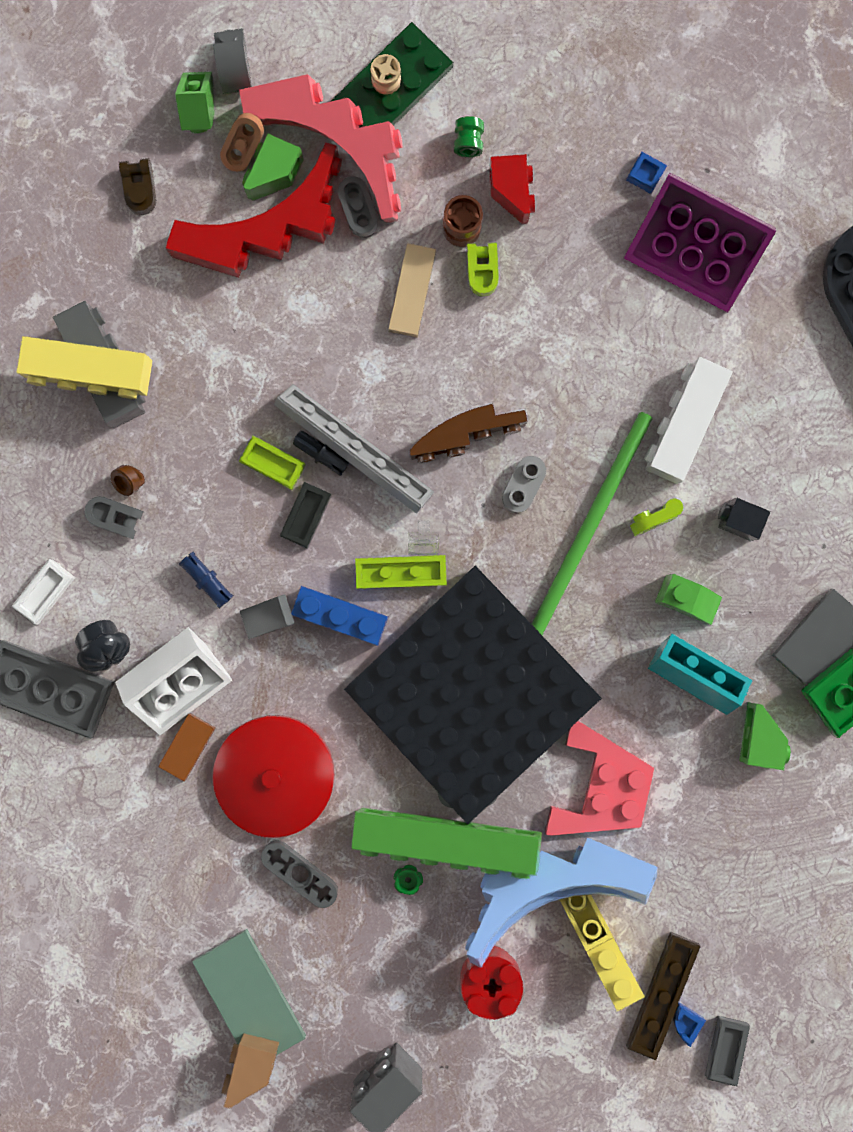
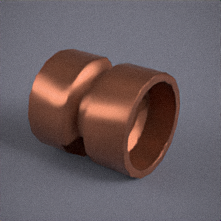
M458 195L450 199L446 204L443 215V233L447 241L457 247H467V244H472L479 238L483 212L480 203L475 198L468 195Z

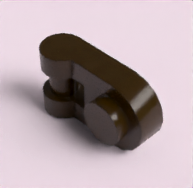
M143 158L138 163H130L129 161L119 162L126 205L137 215L149 214L156 206V192L150 159ZM142 175L143 182L134 183L133 176Z

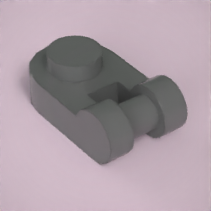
M98 496L88 501L84 512L86 519L91 524L134 539L136 522L138 519L141 520L144 511L106 497ZM119 512L126 514L123 525L115 523Z

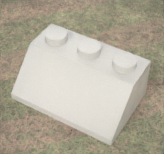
M187 627L115 683L123 704L159 735H162L229 684L232 679L208 646Z

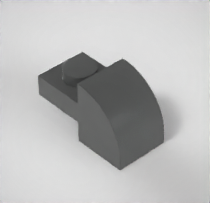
M243 28L215 32L213 48L222 93L239 92L241 89L252 87Z

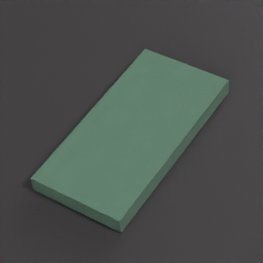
M248 929L243 930L192 961L237 1044H240L244 1033L279 1042L278 1055L305 1039L306 1034Z

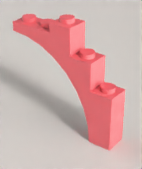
M308 74L239 90L243 113L254 114L261 120L263 126L277 124L301 127L320 133L341 146L351 155L365 174L375 194L381 219L387 223L399 221L397 212H401V203L398 193L394 194L392 182L396 181V173L393 163L388 161L400 158L398 149L402 148L403 145L399 129L395 130V127L389 121L359 128V125L363 124L361 110L349 98L319 104V102L323 101L321 86Z

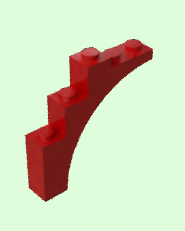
M325 142L316 165L304 182L285 200L264 213L243 221L221 225L194 224L174 220L165 247L172 258L239 278L241 270H246L250 259L248 251L282 261L284 252L288 253L292 245L293 236L290 233L324 244L326 236L332 234L336 220L332 215L331 206L327 204L330 203L333 193V186H330L333 176L339 175L342 165V158H339L337 145Z

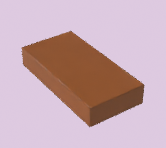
M189 713L158 767L185 782L216 727Z

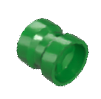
M473 116L458 118L455 121L457 139L454 141V153L466 158L482 155L483 142L481 135L484 134V121Z

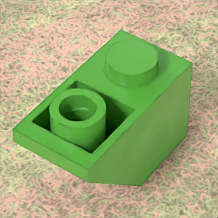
M267 134L264 143L260 142L255 152L256 161L252 169H248L243 177L242 185L244 186L247 198L254 201L291 187L304 161L301 148Z

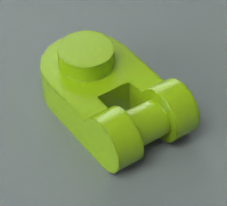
M497 242L488 243L487 246H476V243L467 244L469 287L477 296H490L495 292L499 280ZM488 258V264H477V259Z
M673 498L668 500L658 512L651 514L647 510L634 516V523L630 525L634 536L641 535L677 518L683 511V503Z

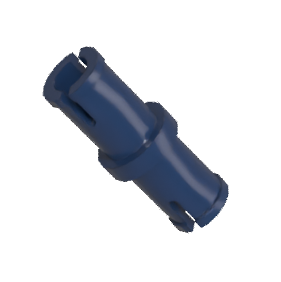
M191 552L189 556H186L179 563L180 567L197 583L195 585L197 589H203L219 609L234 597L216 578L217 573L214 570L210 571L194 552Z

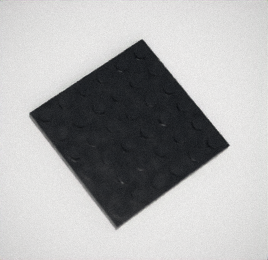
M476 565L344 689L467 825L602 699Z

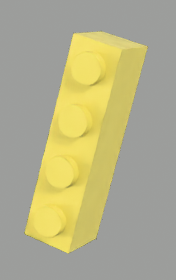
M22 336L16 373L26 378L27 383L31 385L46 386V382L57 383L58 388L76 391V387L79 386L88 388L87 391L94 394L106 395L107 391L118 392L120 397L137 399V395L147 396L153 360L145 353Z

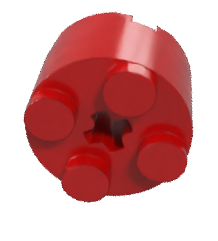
M493 946L482 967L470 963L468 958L464 961L461 967L460 981L462 997L468 1010L472 1014L488 1020H497L513 1015L522 1000L524 991L521 972L515 959L503 948ZM490 979L496 980V982H494V985H487L489 984Z

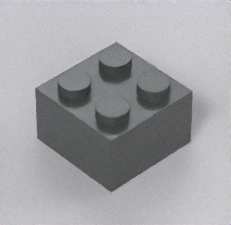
M397 1042L390 1049L388 1047L384 1048L376 1057V1064L369 1071L366 1069L362 1070L353 1081L354 1087L351 1094L350 1113L369 1132H385L422 1094V1067Z

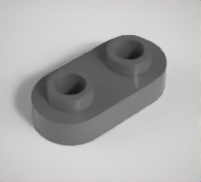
M347 177L341 181L338 187V196L351 232L356 236H370L377 228L378 219L367 185L359 177ZM351 192L359 194L355 199L349 198L348 195ZM361 219L368 220V224L366 226H360L358 225V221Z

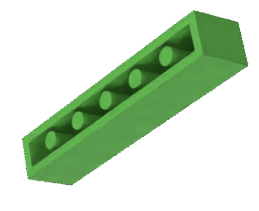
M361 808L355 812L352 849L361 850L360 854L364 856L376 857L379 853L389 854L390 859L397 861H407L408 857L420 859V863L425 865H438V862L450 863V867L453 869L467 870L469 866L481 868V872L486 874H499L500 870L512 872L511 876L515 878L529 879L530 875L536 876L539 869L542 832L472 822L467 825L464 821Z

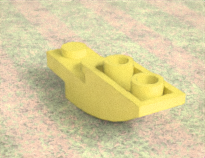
M578 895L560 899L617 1012L644 998L645 996L592 895Z

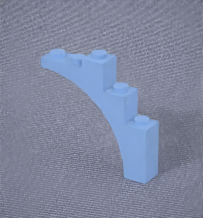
M587 838L584 847L579 845L575 852L573 863L576 865L541 850L539 869L536 876L530 875L529 879L515 878L511 876L512 872L500 870L499 874L485 873L481 882V888L483 889L485 901L490 902V904L483 906L479 915L481 924L477 933L472 932L467 940L465 950L468 951V959L470 963L482 967L493 946L512 925L529 912L552 901L571 896L601 894L623 897L646 905L657 878L658 867Z

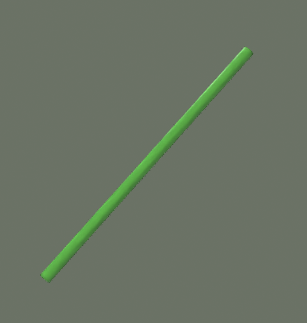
M639 412L532 622V625L541 635H543L653 419L646 413Z

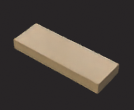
M407 243L389 324V332L418 338L436 249Z

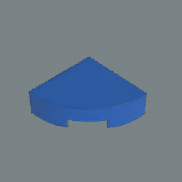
M679 1002L673 1016L674 1025L681 1039L691 1047L706 1020Z

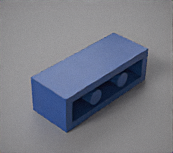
M304 586L300 587L291 612L293 616L377 646L380 643L389 616Z

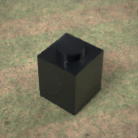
M737 497L722 505L718 514V519L721 520L718 528L749 541L759 540L771 511Z

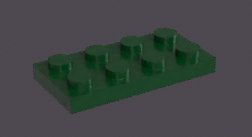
M413 22L376 56L378 57L383 54L392 55L400 63L401 83L397 91L386 95L375 90L371 80L370 68L372 60L331 100L349 98L355 106H359L363 124L359 125V128L388 121L394 126L453 68L454 62Z

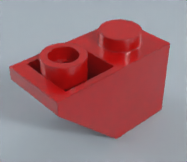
M527 154L490 157L491 198L521 224H528L530 214L535 213L534 194L529 195V184H533L532 165H527Z

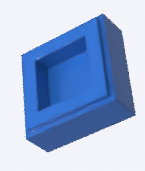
M641 152L626 181L652 194L667 165Z

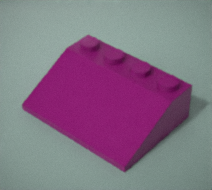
M669 172L624 259L728 313L777 230L774 226Z

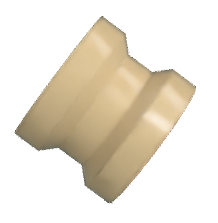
M379 55L371 63L372 85L381 94H392L397 91L401 83L400 63L392 55Z

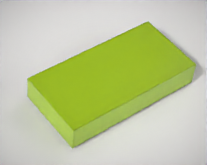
M255 436L251 437L239 460L241 464L293 490L306 466V463Z

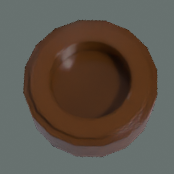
M121 465L110 474L113 487L124 496L134 494L145 483L144 475L133 466Z

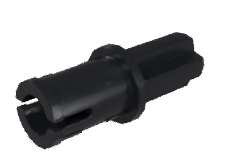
M299 431L293 440V445L313 457L316 464L319 462L339 476H342L349 465V462L334 450L304 431Z

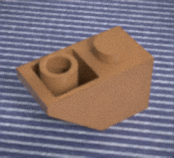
M244 1033L240 1044L234 1043L229 1063L234 1064L232 1075L226 1074L221 1094L227 1095L224 1104L225 1108H232L268 1085L279 1042Z

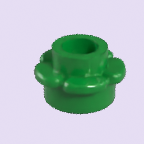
M407 864L404 868H398L393 876L395 880L394 887L399 893L413 895L419 891V886L423 884L422 873L418 872L417 867ZM410 877L411 881L406 882L405 878Z

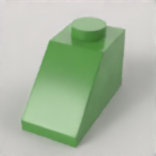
M212 71L183 73L175 93L181 130H190L192 133H204L212 128L214 121Z
M676 574L665 575L655 603L712 625L722 597L698 583Z
M748 702L739 761L747 765L784 771L785 763L789 762L791 755L787 737L763 705Z

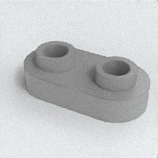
M527 456L518 463L502 495L503 505L508 511L522 513L532 504L546 475V466L540 458ZM534 466L537 470L536 475H528L526 467ZM520 492L523 495V501L520 503L515 502L512 498L513 493Z

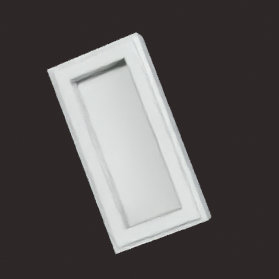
M48 559L11 607L34 625H39L75 577L54 560Z

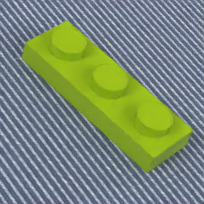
M446 555L355 558L356 589L447 585Z

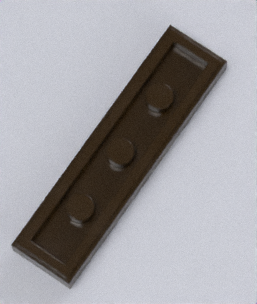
M670 932L626 1043L627 1049L657 1060L701 946L699 943Z

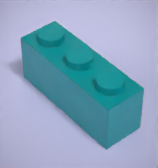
M671 634L659 645L648 667L650 671L726 715L742 705L753 681L674 634Z

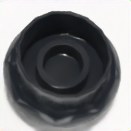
M99 620L87 625L77 634L75 639L79 650L77 662L83 669L91 672L108 670L113 665L119 664L129 653L131 646L129 637L125 633L119 632L111 620Z

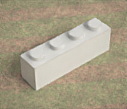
M699 357L693 364H687L681 376V379L685 382L680 391L676 390L669 402V406L672 407L671 413L668 418L663 417L656 433L660 434L657 444H651L645 455L644 460L648 461L645 470L675 484L684 481L733 371L702 357Z

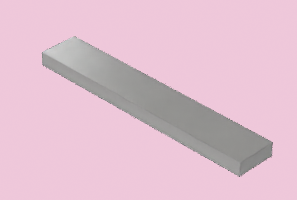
M291 385L277 397L274 403L277 408L416 514L433 495V490L295 385Z

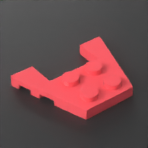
M578 721L568 730L565 745L595 752L582 812L579 813L551 806L545 834L552 836L640 828L654 767Z

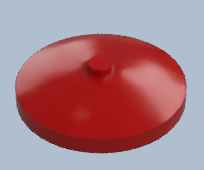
M283 715L258 717L234 730L219 749L213 768L214 792L225 815L242 830L267 838L289 836L311 825L325 809L333 791L335 778L333 759L323 738L306 723Z

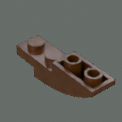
M489 404L460 413L441 423L423 436L410 449L411 460L417 459L418 463H426L436 460V455L446 453L448 458L464 455V450L470 448L469 437L474 436V440H484L491 438L494 432L503 431L504 435L521 432V427H525L528 422L526 411L521 410L495 415L494 405Z

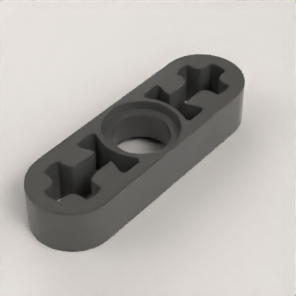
M274 840L266 845L262 851L261 860L267 869L319 908H327L335 902L338 895V886L333 879L285 842ZM280 849L282 851L280 857L288 862L290 857L294 859L286 872L281 870L285 863L279 859L275 862L270 860L272 854L269 850L276 851ZM296 866L305 867L309 874L307 880L303 882L294 880L291 874L292 869ZM314 875L318 877L315 882L318 887L323 889L325 886H328L330 888V898L324 896L322 899L319 898V890L313 885L310 891L306 889Z

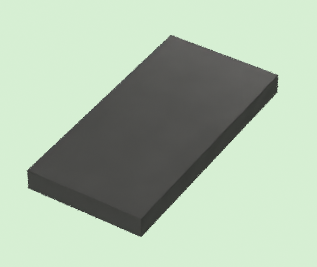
M0 640V705L84 737L94 738L115 681L6 640Z

